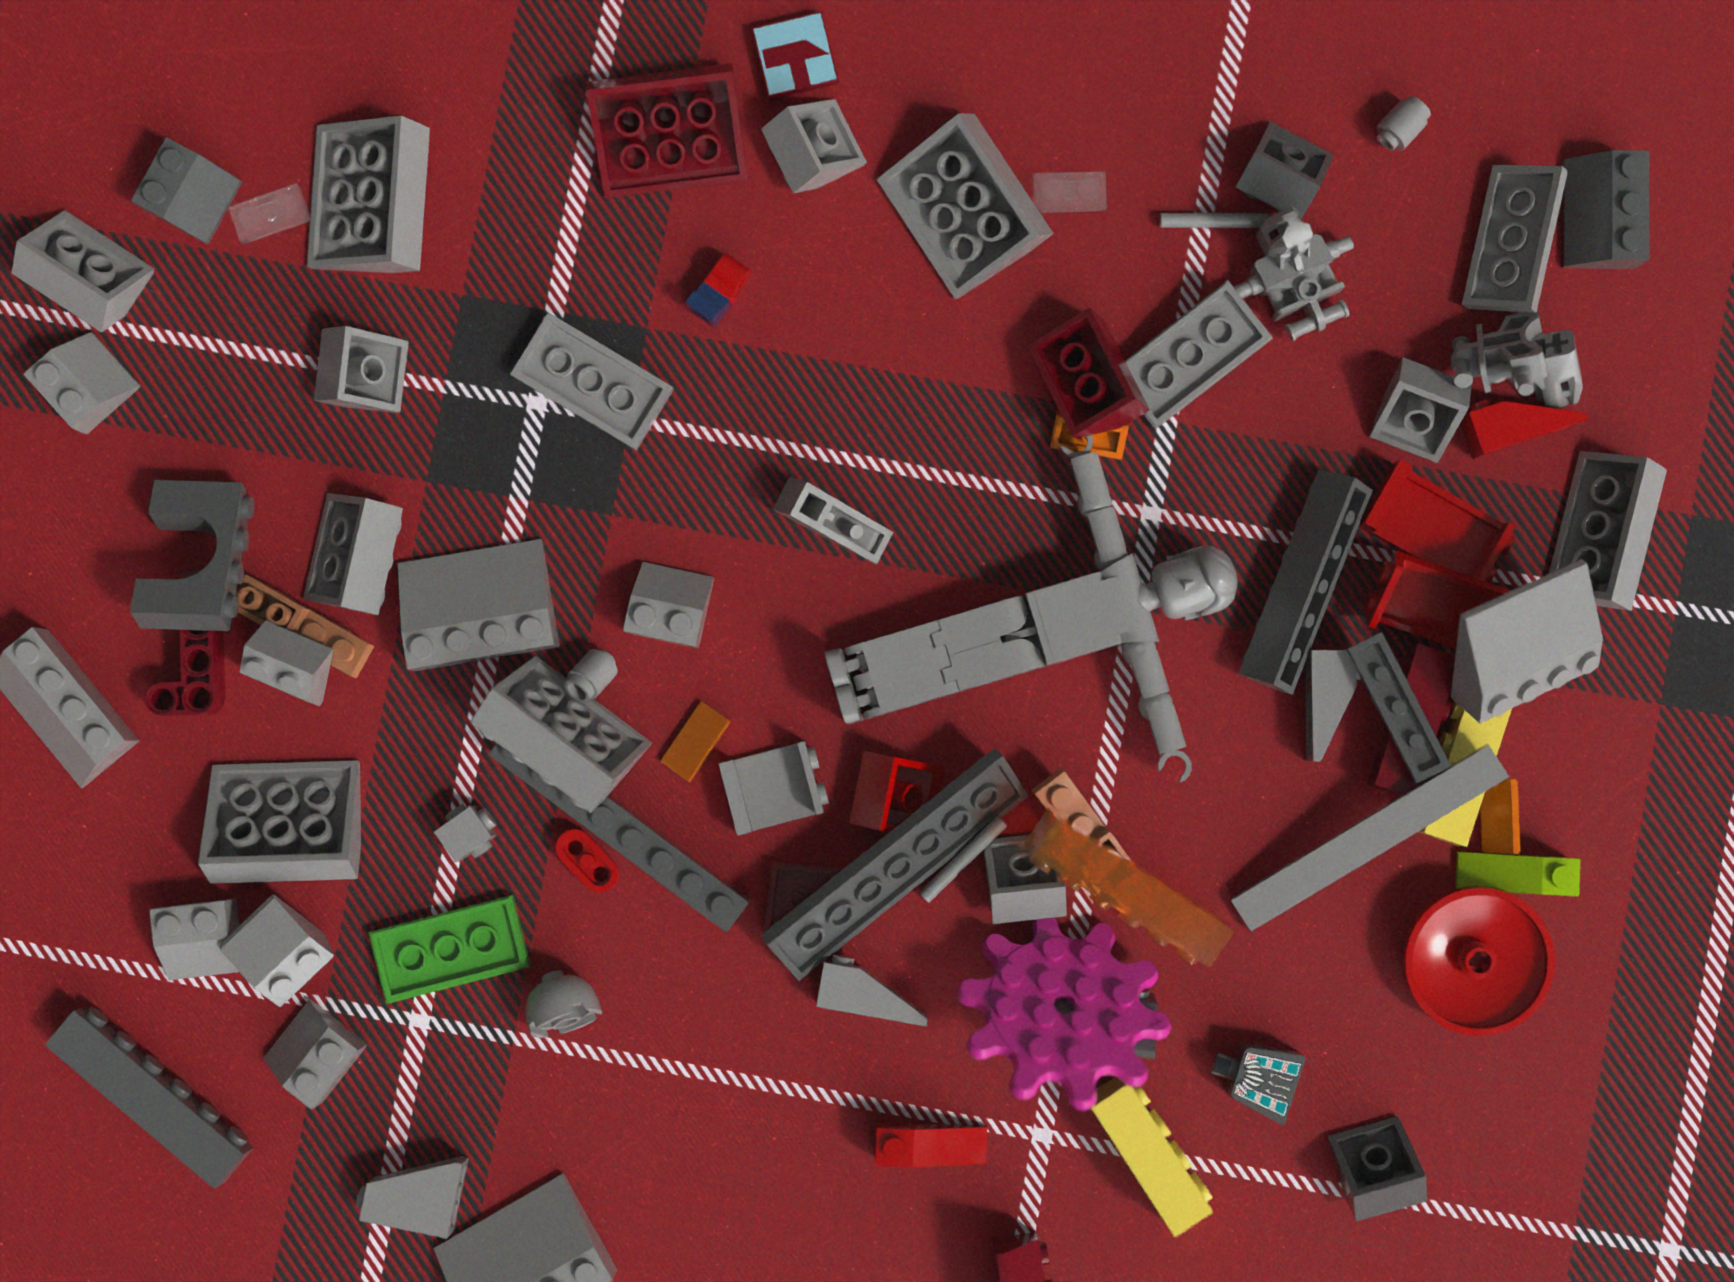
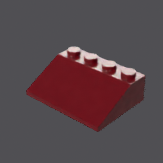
M733 63L588 82L586 92L604 199L748 180Z

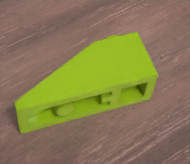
M1457 852L1456 889L1467 886H1487L1511 893L1579 896L1580 859L1557 856Z

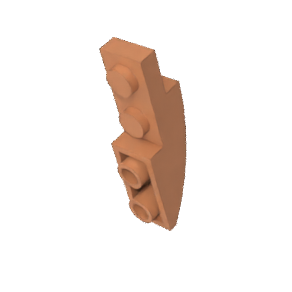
M249 575L244 576L242 584L236 590L238 613L259 625L268 621L333 649L330 665L351 677H358L374 645L354 635L350 630Z
M1059 768L1031 790L1066 839L1121 909L1151 887L1062 768Z

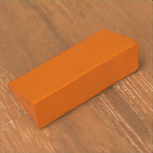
M1057 407L1050 448L1060 449L1063 446L1073 452H1081L1087 446L1085 437H1072ZM1129 423L1116 430L1092 435L1093 445L1090 453L1098 452L1099 456L1122 460Z
M701 701L660 762L686 781L691 782L732 721Z
M1505 779L1485 791L1480 805L1482 851L1485 853L1519 854L1518 781L1516 779Z

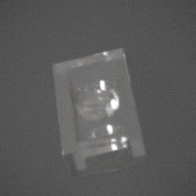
M1106 171L1033 173V203L1039 212L1105 211L1107 208Z
M297 183L228 207L239 241L243 244L309 222L311 219L301 187Z

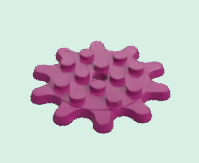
M1055 917L1033 920L1031 925L1033 939L1025 945L1014 944L1000 934H992L985 938L981 950L985 958L994 967L993 975L988 979H966L958 985L956 990L959 1002L963 1005L980 1009L986 1017L985 1027L969 1036L966 1048L968 1053L976 1059H986L993 1055H1002L1010 1059L1014 1066V1073L1009 1082V1089L1016 1098L1022 1100L1029 1099L1036 1094L1038 1088L1043 1083L1055 1081L1065 1088L1068 1100L1074 1108L1087 1110L1095 1105L1097 1100L1095 1083L1101 1076L1114 1075L1131 1087H1139L1145 1083L1148 1077V1070L1143 1061L1134 1052L1135 1044L1142 1039L1148 1038L1162 1040L1169 1035L1171 1030V1023L1164 1013L1146 1008L1140 1001L1141 992L1153 986L1158 979L1157 969L1152 962L1142 960L1132 964H1125L1117 961L1111 955V948L1115 942V933L1111 926L1105 923L1093 926L1087 936L1082 939L1066 937L1060 931ZM1065 998L1066 1002L1073 1006L1074 1011L1069 1014L1059 1013L1055 1009L1054 1004Z

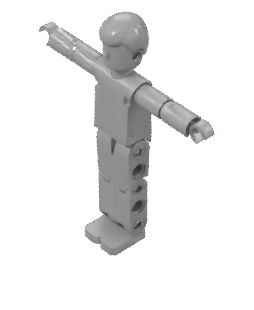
M1092 435L1084 436L1087 446L1081 452H1073L1063 446L1060 449L1071 460L1070 465L1079 491L1077 500L1078 510L1088 521L1096 547L1094 563L1101 572L1026 593L1025 596L1013 597L859 643L844 650L837 648L825 652L844 721L846 724H853L863 721L864 718L870 719L1123 644L1122 656L1132 666L1140 693L1139 711L1142 717L1148 721L1158 755H1161L1157 763V769L1160 771L1169 757H1180L1185 765L1184 772L1178 781L1181 783L1189 777L1192 765L1189 757L1184 752L1178 751V749L1187 746L1173 700L1168 693L1170 690L1159 653L1156 650L1155 642L1160 641L1150 612L1153 609L1160 608L1168 618L1179 619L1184 617V620L1187 621L1224 610L1232 603L1236 595L1238 579L1235 567L1231 559L1222 550L1204 545L1165 557L1166 561L1157 564L1153 568L1152 582L1142 584L1133 553L1128 555L1126 550V544L1115 508L1112 507V499L1098 452L1090 453L1093 437ZM858 654L855 657L856 659L847 661L846 656ZM858 670L862 672V674L854 676L852 680L851 672ZM868 689L866 694L857 696L856 691ZM868 705L872 707L871 710L865 711L862 714L861 707Z

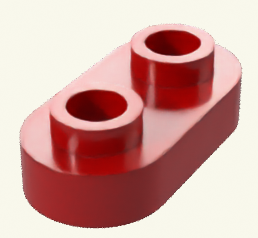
M572 829L564 832L558 838L556 843L558 858L590 891L604 893L616 886L620 877L617 863L586 831ZM577 840L581 842L583 849L580 854L571 852L570 844L572 841ZM598 867H604L608 871L606 880L601 881L596 878L595 871Z

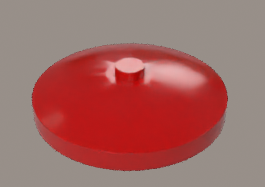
M1467 886L1440 895L1420 911L1411 924L1405 938L1402 967L1410 994L1418 1006L1431 1019L1441 1026L1460 1034L1490 1036L1519 1026L1539 1009L1548 995L1553 982L1555 951L1551 935L1545 923L1527 903L1497 888Z

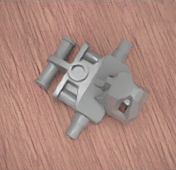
M1294 207L1285 209L1267 218L1256 236L1265 257L1257 260L1251 267L1250 274L1252 277L1234 286V289L1243 299L1249 295L1254 296L1258 293L1261 296H1268L1275 311V314L1272 316L1274 322L1303 309L1306 318L1293 324L1285 325L1286 333L1292 342L1297 337L1313 330L1316 332L1324 330L1328 323L1342 317H1348L1349 310L1343 300L1324 310H1321L1318 302L1339 293L1345 287L1343 281L1337 282L1329 264L1334 259L1340 257V254L1354 248L1350 236L1347 235L1336 241L1332 240L1325 243L1321 235H1313L1310 224L1300 220L1299 211ZM1279 232V235L1272 240L1271 238Z
M1512 312V315L1505 317L1499 331L1485 334L1483 325L1477 324V342L1470 343V340L1464 336H1459L1452 342L1454 352L1451 356V367L1455 372L1454 384L1459 388L1469 387L1473 382V377L1482 376L1485 393L1491 392V383H1500L1507 378L1521 395H1530L1535 389L1537 401L1545 402V407L1562 409L1567 404L1574 405L1579 401L1583 384L1573 331L1561 330L1543 334L1538 312Z

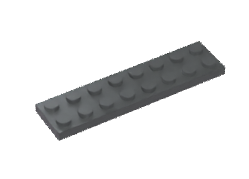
M994 748L957 779L950 782L947 787L927 803L920 806L916 812L893 828L871 848L864 851L840 873L834 875L830 881L810 897L803 900L800 905L780 921H777L761 937L797 980L800 981L964 849L997 815L1002 818L1028 797L1027 792L1003 755Z

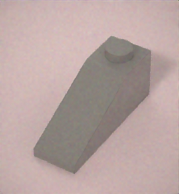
M789 477L773 510L874 564L878 563L893 534L889 529L812 484Z
M1310 650L1305 662L1306 761L1322 760L1357 687L1356 680H1361L1347 650Z
M834 954L832 960L826 959L824 961L816 1007L927 1026L928 1018L924 1012L864 967L855 965V958Z

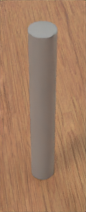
M1160 213L1159 224L1160 228H1260L1265 220L1270 217V213Z
M997 815L919 892L921 896L930 903L1008 826L1007 823Z

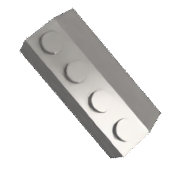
M1580 451L1549 574L1582 559L1588 566L1596 606L1632 611L1667 469L1648 457Z
M31 627L2 652L0 656V690L80 788H84L139 742V739L48 629Z

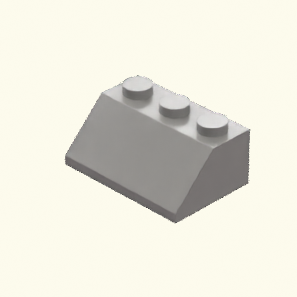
M65 210L17 240L11 274L102 333L127 314L152 277L154 268Z
M327 493L303 599L379 615L380 606L385 599V584L388 571L393 564V550L396 537L402 525L401 515L403 508L363 497Z

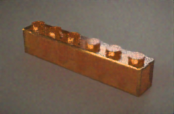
M1049 808L1023 844L1032 855L1029 861L1047 873L1051 868L1062 874L1059 880L1077 892L1080 887L1086 889L1091 893L1088 898L1105 910H1108L1110 905L1120 911L1118 915L1120 919L1137 929L1139 924L1150 930L1147 935L1163 947H1166L1168 943L1179 948L1176 953L1192 965L1199 961L1210 968L1235 932L1221 918Z

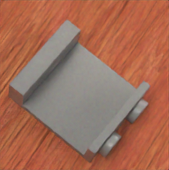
M806 741L719 764L737 836L824 813L823 805L829 804L824 782L817 784L813 769L820 768L815 748H807Z

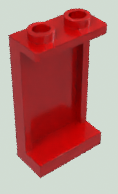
M1399 459L1392 463L1364 512L1358 528L1405 554L1491 583L1497 572V568L1494 567L1495 562L1500 554L1504 556L1509 551L1515 540V536L1511 534L1516 525L1511 522L1503 523L1412 472L1413 466Z
M1396 550L1391 562L1385 561L1378 575L1380 585L1376 593H1369L1363 612L1367 614V627L1375 629L1378 622L1457 649L1460 615L1507 594L1511 590Z

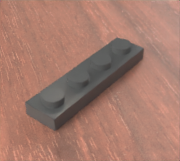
M1381 632L1346 649L1413 781L1418 783L1451 767L1383 633Z

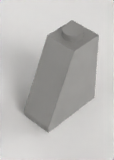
M460 1156L374 1177L366 1186L360 1188L356 1208L361 1209L359 1221L448 1238L455 1228L469 1157Z

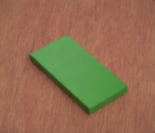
M513 895L368 932L386 1004L531 966Z

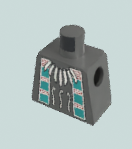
M1240 1043L1236 1057L1216 1052L1211 1064L1210 1073L1228 1079L1225 1093L1228 1096L1285 1125L1306 1057L1294 1050Z

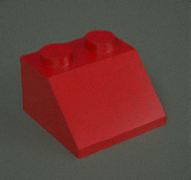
M863 751L849 824L890 832L916 812L920 806L927 803L940 792L945 767Z

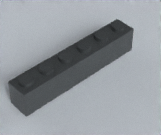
M1318 470L1315 480L1309 488L1306 503L1296 521L1295 530L1289 546L1283 554L1280 569L1274 583L1270 587L1268 599L1261 617L1256 623L1255 632L1248 650L1242 658V665L1238 674L1256 684L1293 695L1373 491L1355 477Z
M87 1006L73 1010L45 1046L213 1189L225 1183L253 1150V1147L247 1143L248 1137L237 1127H229L219 1119L220 1113L213 1106L205 1102L201 1104L191 1095V1088L186 1083L169 1077L162 1071L164 1069L162 1063L151 1055L145 1056L136 1049V1042L128 1034L122 1031L116 1032L107 1024V1017L101 1011L93 1007L88 1008Z

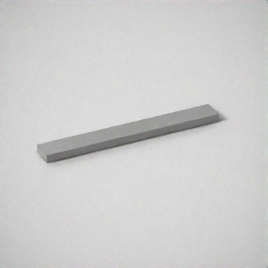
M1486 744L1457 761L1451 767L1439 772L1233 896L1231 901L1250 931H1253L1507 779L1509 776L1490 746Z

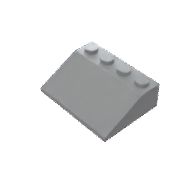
M958 113L877 179L955 299H959L1019 260L1054 234L974 113Z
M403 116L317 125L307 268L382 273L420 271L429 127Z
M542 539L398 563L401 634L408 670L420 671L560 647Z
M1581 559L1460 615L1451 698L1479 724L1493 717L1501 716L1507 710L1524 702H1530L1537 696L1554 688H1559L1566 682L1583 674H1589L1598 668L1603 637L1589 570L1584 560Z
M535 656L491 689L470 723L476 726L484 737L496 741L508 750L516 761L525 763L536 771L544 782L556 786L568 795L576 806L585 808L591 813L606 799L647 751L652 742L595 699L589 700L587 703H581L573 699L565 689L567 678Z
M359 761L212 765L198 863L210 883L358 879L361 852Z
M564 1173L434 1247L447 1282H610L618 1270Z

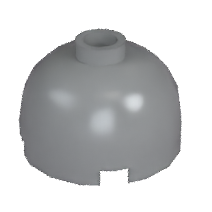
M553 971L542 976V983L532 989L525 1006L526 1021L530 1035L538 1038L549 1037L547 1033L549 1029H558L559 1034L576 1030L597 1019L595 1013L602 1014L600 1002L594 988L584 978L576 975H564L563 971Z

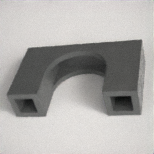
M154 480L148 513L158 530L205 532L217 539V547L210 563L202 571L191 577L177 580L136 579L130 614L140 629L230 631L231 620L238 614L236 589L237 584H242L244 577V567L241 559L243 551H247L249 547V533L246 528L248 519H252L254 515L253 497H249L242 482Z

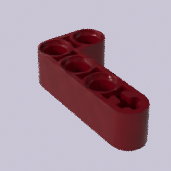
M200 571L187 572L181 579L191 577ZM180 630L181 682H160L149 687L145 694L146 707L153 714L160 716L215 714L222 709L225 703L224 631L206 630L204 633L198 634L196 630ZM206 652L209 657V664L206 669L200 671L196 665V660L199 654ZM203 688L207 689L210 694V701L204 708L197 701L198 693ZM166 690H169L173 695V703L168 709H165L161 704V696Z

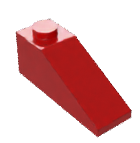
M1487 399L1470 405V412L1464 415L1461 423L1473 458L1476 459L1576 426L1587 421L1588 418L1584 412L1507 401L1492 405L1491 400Z
M877 1121L875 1166L918 1168L986 1164L987 1126Z

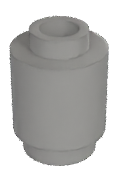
M1409 96L1406 100H1400L1376 126L1378 132L1377 139L1380 144L1390 151L1394 149L1403 151L1427 125V119L1431 116L1429 108L1415 96Z
M589 650L567 675L565 689L568 694L581 703H587L589 700L596 699L617 675L615 659L604 650Z

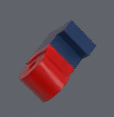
M726 253L716 263L697 291H693L685 301L688 309L715 328L739 295V291L748 280L751 270Z

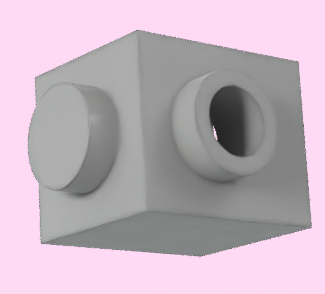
M462 804L445 816L448 822L434 832L454 862L464 860L470 854L476 859L493 847L490 840L497 836L493 829L497 824L486 808L479 809L477 805L466 808Z

